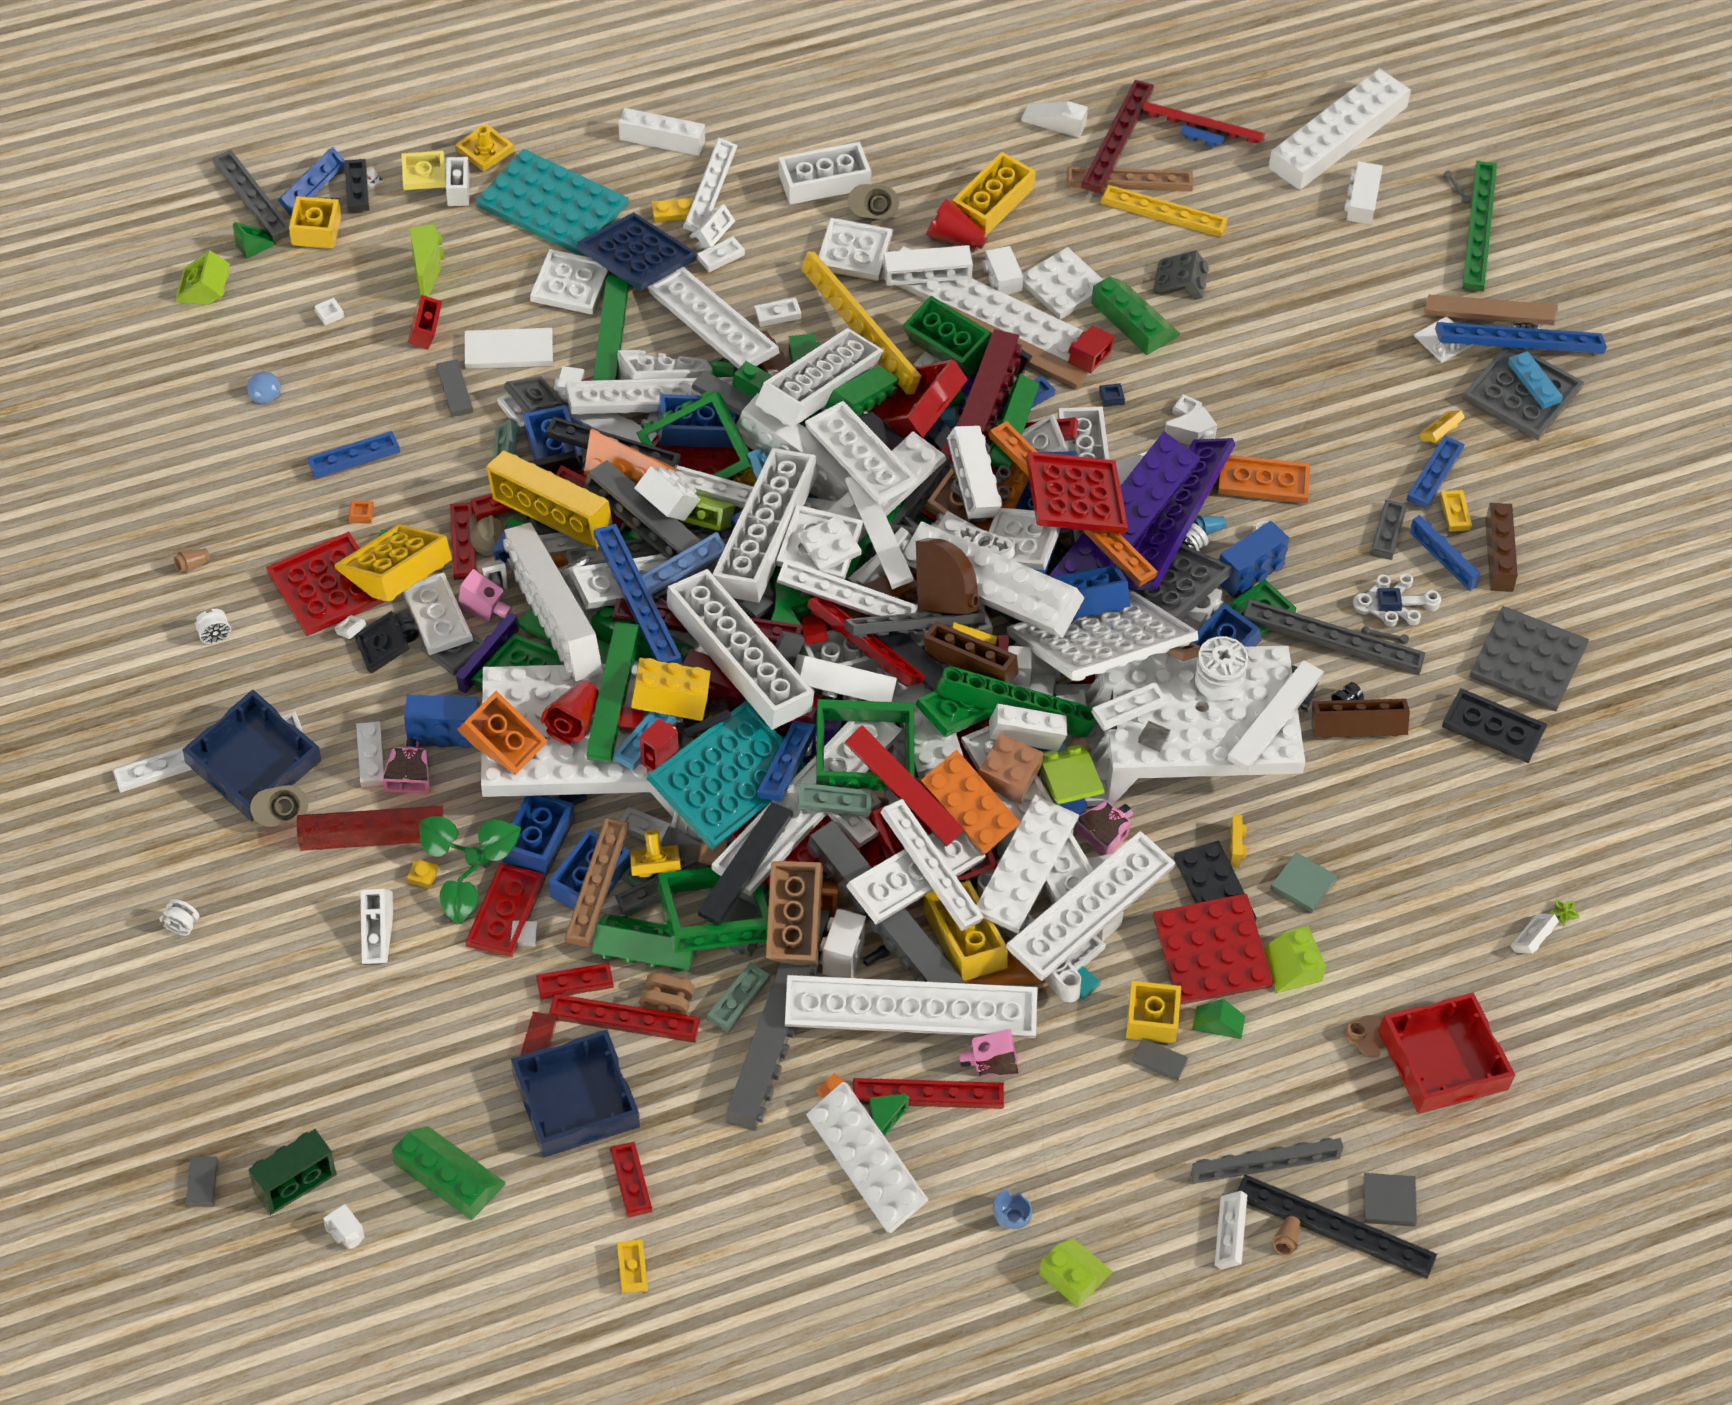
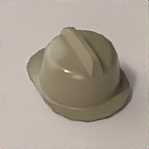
M862 184L854 187L850 192L848 204L851 211L857 216L886 219L897 211L899 198L890 187Z
M474 514L469 521L471 545L482 555L494 556L493 548L505 530L500 518L489 515L477 521Z
M293 785L260 791L253 797L250 804V812L253 819L265 827L295 823L301 820L308 810L306 794L300 788Z

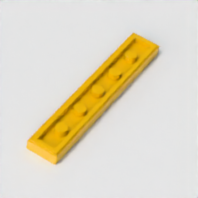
M1107 185L1101 198L1102 205L1220 238L1228 222V218L1111 185Z

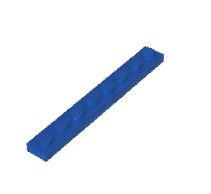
M1437 322L1435 326L1439 342L1446 344L1587 352L1591 354H1604L1607 348L1602 333Z
M613 524L594 529V537L636 624L640 625V632L653 659L660 662L682 664V657L617 525Z

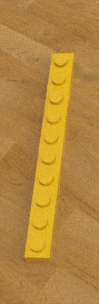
M807 252L801 271L855 333L884 350L879 360L881 365L899 378L898 385L906 394H914L921 379L918 371L815 252Z

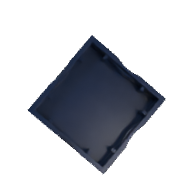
M253 689L232 706L217 723L208 727L182 749L185 763L251 822L254 819L250 812V804L258 792L269 788L294 785L321 761L319 746L296 726L284 720L277 710Z
M607 1029L573 1039L558 1047L544 1048L511 1059L512 1073L543 1158L640 1127L639 1111L630 1087L620 1071L619 1059Z

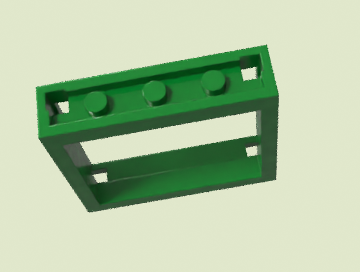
M712 390L700 395L701 399L693 403L690 400L680 405L681 410L675 413L672 410L660 416V421L654 423L651 420L641 425L642 430L636 432L641 443L653 446L648 436L649 434L713 403L741 460L713 476L729 479L752 467L747 456L749 450L720 392L713 393Z
M818 699L816 710L817 785L871 789L873 791L889 789L874 773L824 771V720L905 723V769L915 778L914 703Z
M712 867L658 873V895L674 953L767 942L769 910L762 886L760 885L752 893L759 918L723 922L720 926L714 923L680 927L671 893L714 888L721 876L713 871Z

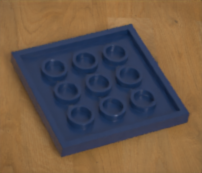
M635 212L578 241L576 247L577 250L639 291L696 261L697 258L695 251Z

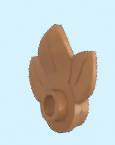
M1365 1015L1360 1020L1351 1021L1345 1026V1038L1350 1043L1355 1044L1362 1054L1369 1057H1379L1380 1049L1385 1048L1378 1032L1381 1021L1380 1017Z

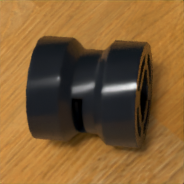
M409 611L398 612L396 616L407 643L413 642L419 637V630L414 624L413 614Z
M1349 682L1343 687V690L1333 693L1331 700H1364V694L1356 683Z

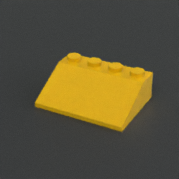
M398 524L334 566L336 570L368 595L388 602L394 600L403 591L411 589L420 580L426 579L434 571L443 568L446 563L452 560L445 535Z

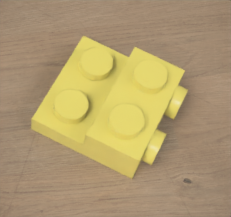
M444 151L401 154L404 190L446 187Z

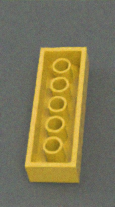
M503 450L486 466L494 500L581 543L594 546L596 550H598L597 547L599 545L594 537V529L613 525L607 499L588 491L586 488H581L569 480L560 478L552 472L536 466L534 463H529L517 455Z

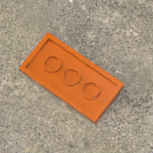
M1230 455L1219 474L1218 494L1307 504L1310 463Z
M957 749L919 781L965 829L963 833L983 855L1021 823Z

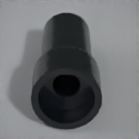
M883 944L877 950L862 958V960L868 967L881 958L884 959L889 956L891 952Z

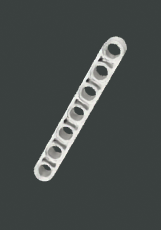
M992 872L982 873L978 877L977 895L979 899L993 875ZM1028 914L1019 933L1034 921L1030 914ZM1001 927L1011 940L1018 935ZM1068 959L1044 979L1062 1001L1074 1002L1079 998L1081 976Z

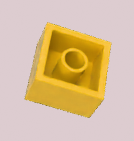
M296 196L289 225L291 244L294 246L334 249L341 221L339 200Z
M1132 981L1129 994L1126 1039L1141 1040L1143 1038L1152 1042L1175 1044L1179 1024L1181 986Z

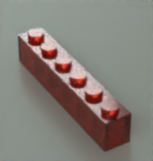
M443 805L297 815L300 851L421 843V821L431 816L444 817Z

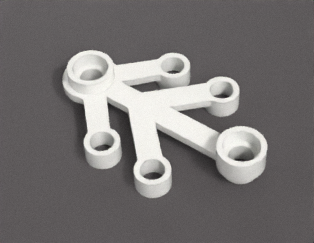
M1408 573L1402 574L1394 588H1400L1402 594L1405 589H1409L1412 586L1413 577ZM1379 575L1376 585L1368 593H1359L1353 599V607L1357 613L1362 615L1372 613L1389 627L1397 624L1398 615L1412 626L1418 625L1420 622L1421 614L1417 610L1409 611L1402 607V611L1385 612L1378 610L1376 591L1377 588H1389L1391 579L1387 575ZM1434 590L1419 596H1401L1402 606L1422 605L1427 611H1436L1441 603V596Z

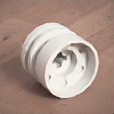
M1214 637L1202 644L1198 653L1194 676L1195 685L1199 692L1214 700H1228L1236 697L1242 691L1249 661L1248 652L1244 645L1230 637Z

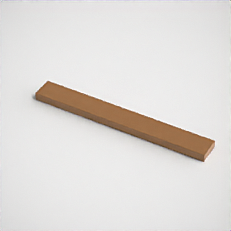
M948 305L949 307L953 308L954 310L973 320L974 322L991 331L992 333L994 329L1001 330L955 307ZM1019 338L1022 350L1032 355L1028 367L1076 390L1087 377L1088 372Z

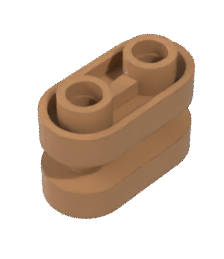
M661 972L649 974L644 985L646 990L642 992L639 1000L640 1006L646 1009L687 1015L690 1006L688 1000L692 999L695 990L691 981L683 977L666 976Z

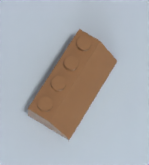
M771 861L766 960L791 965L818 966L823 877L821 862Z

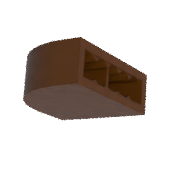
M925 538L915 541L918 611L968 614L978 611L979 596L976 574L965 553L953 543L943 539Z

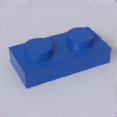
M1183 125L1181 133L1185 134V139L1197 142L1198 138L1205 140V145L1217 147V144L1223 145L1225 136Z

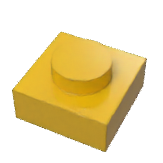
M415 859L407 876V883L431 889L439 871L438 865Z

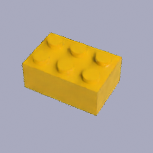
M639 658L631 708L702 721L708 697L710 671L700 667L682 666L678 663L660 662L652 658Z

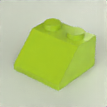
M210 250L183 268L175 301L178 303L209 305L215 300H220L225 293L224 286L229 277L230 263Z
M1309 926L1286 931L1263 948L1276 993L1323 981L1326 964Z
M1071 1239L1056 1245L1041 1260L1039 1275L1078 1308L1113 1271L1079 1242Z

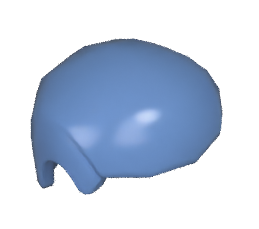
M263 371L255 373L249 379L247 391L249 397L254 402L266 404L280 396L281 384L274 374Z
M1003 1190L996 1195L993 1202L994 1217L1000 1226L1008 1229H1020L1030 1222L1033 1213L1032 1206L1021 1193L1012 1195L1008 1190Z

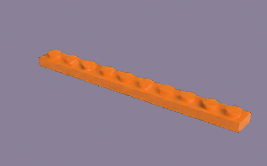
M1007 421L991 429L989 437L1028 475L1026 455L1028 451H1037ZM1082 530L1138 587L1156 577L1158 571L1120 533Z

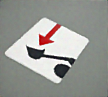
M375 169L367 171L369 187L384 182Z

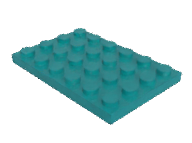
M524 148L476 200L477 207L580 256L584 254L576 249L577 242L610 225L629 204L628 197Z
M746 700L731 712L730 719L709 728L651 772L646 779L709 848L713 850L773 801L759 798L757 791L783 739L774 729L772 730ZM803 760L794 778L806 766V763Z

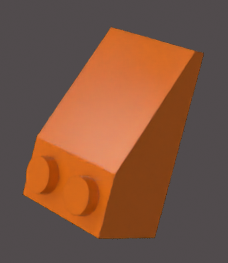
M497 690L457 729L475 748L514 775L548 742Z

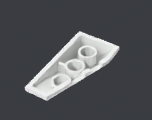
M618 350L617 353L620 380L698 378L704 370L712 374V367L705 359L684 356L672 359L663 353H658L657 357L645 355L646 351Z

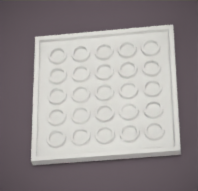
M1129 590L1131 607L1124 608L1119 612L1107 611L1102 612L1098 616L1087 615L1079 617L1071 622L1063 638L1025 622L1007 627V634L1010 638L1023 647H1030L1033 654L1074 681L1083 680L1088 675L1104 673L1107 669L1126 666L1128 662L1145 660L1150 655L1166 653L1169 649L1178 646L1184 647L1189 645L1190 642L1198 640V631L1133 590Z

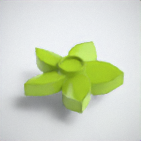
M1556 900L1555 906L1557 909L1550 912V914H1555L1556 917L1560 916L1562 925L1567 923L1568 918H1579L1578 912L1574 909V901H1568L1564 904Z

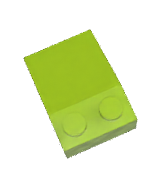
M435 224L409 227L420 297L421 295L429 297L441 271L440 260H444L443 248L439 247L443 245L441 232H436Z
M1074 745L1068 747L1066 751H1049L1044 753L1040 769L1042 784L1057 804L1105 793L1090 754L1084 746Z

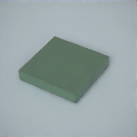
M1296 852L1272 883L1270 890L1313 913L1337 880V875Z

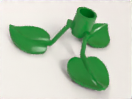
M431 816L421 821L420 842L425 852L434 857L447 854L451 847L464 851L466 862L471 865V868L463 873L457 882L452 880L446 881L440 890V904L445 914L452 921L462 924L475 910L478 903V891L475 886L470 882L462 881L473 871H476L478 866H484L490 860L499 861L508 856L518 841L521 832L520 826L497 819L489 820L481 826L478 833V839L482 846L469 848L452 843L458 836V829L449 819Z

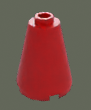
M945 199L936 212L935 219H932L926 235L956 246L969 245L970 250L976 251L978 248L982 249L988 239L985 237L986 232L951 200Z
M584 680L578 682L544 709L541 715L542 724L545 723L548 735L563 744H570L571 742H576L577 744L586 736L599 695L598 689L593 683Z

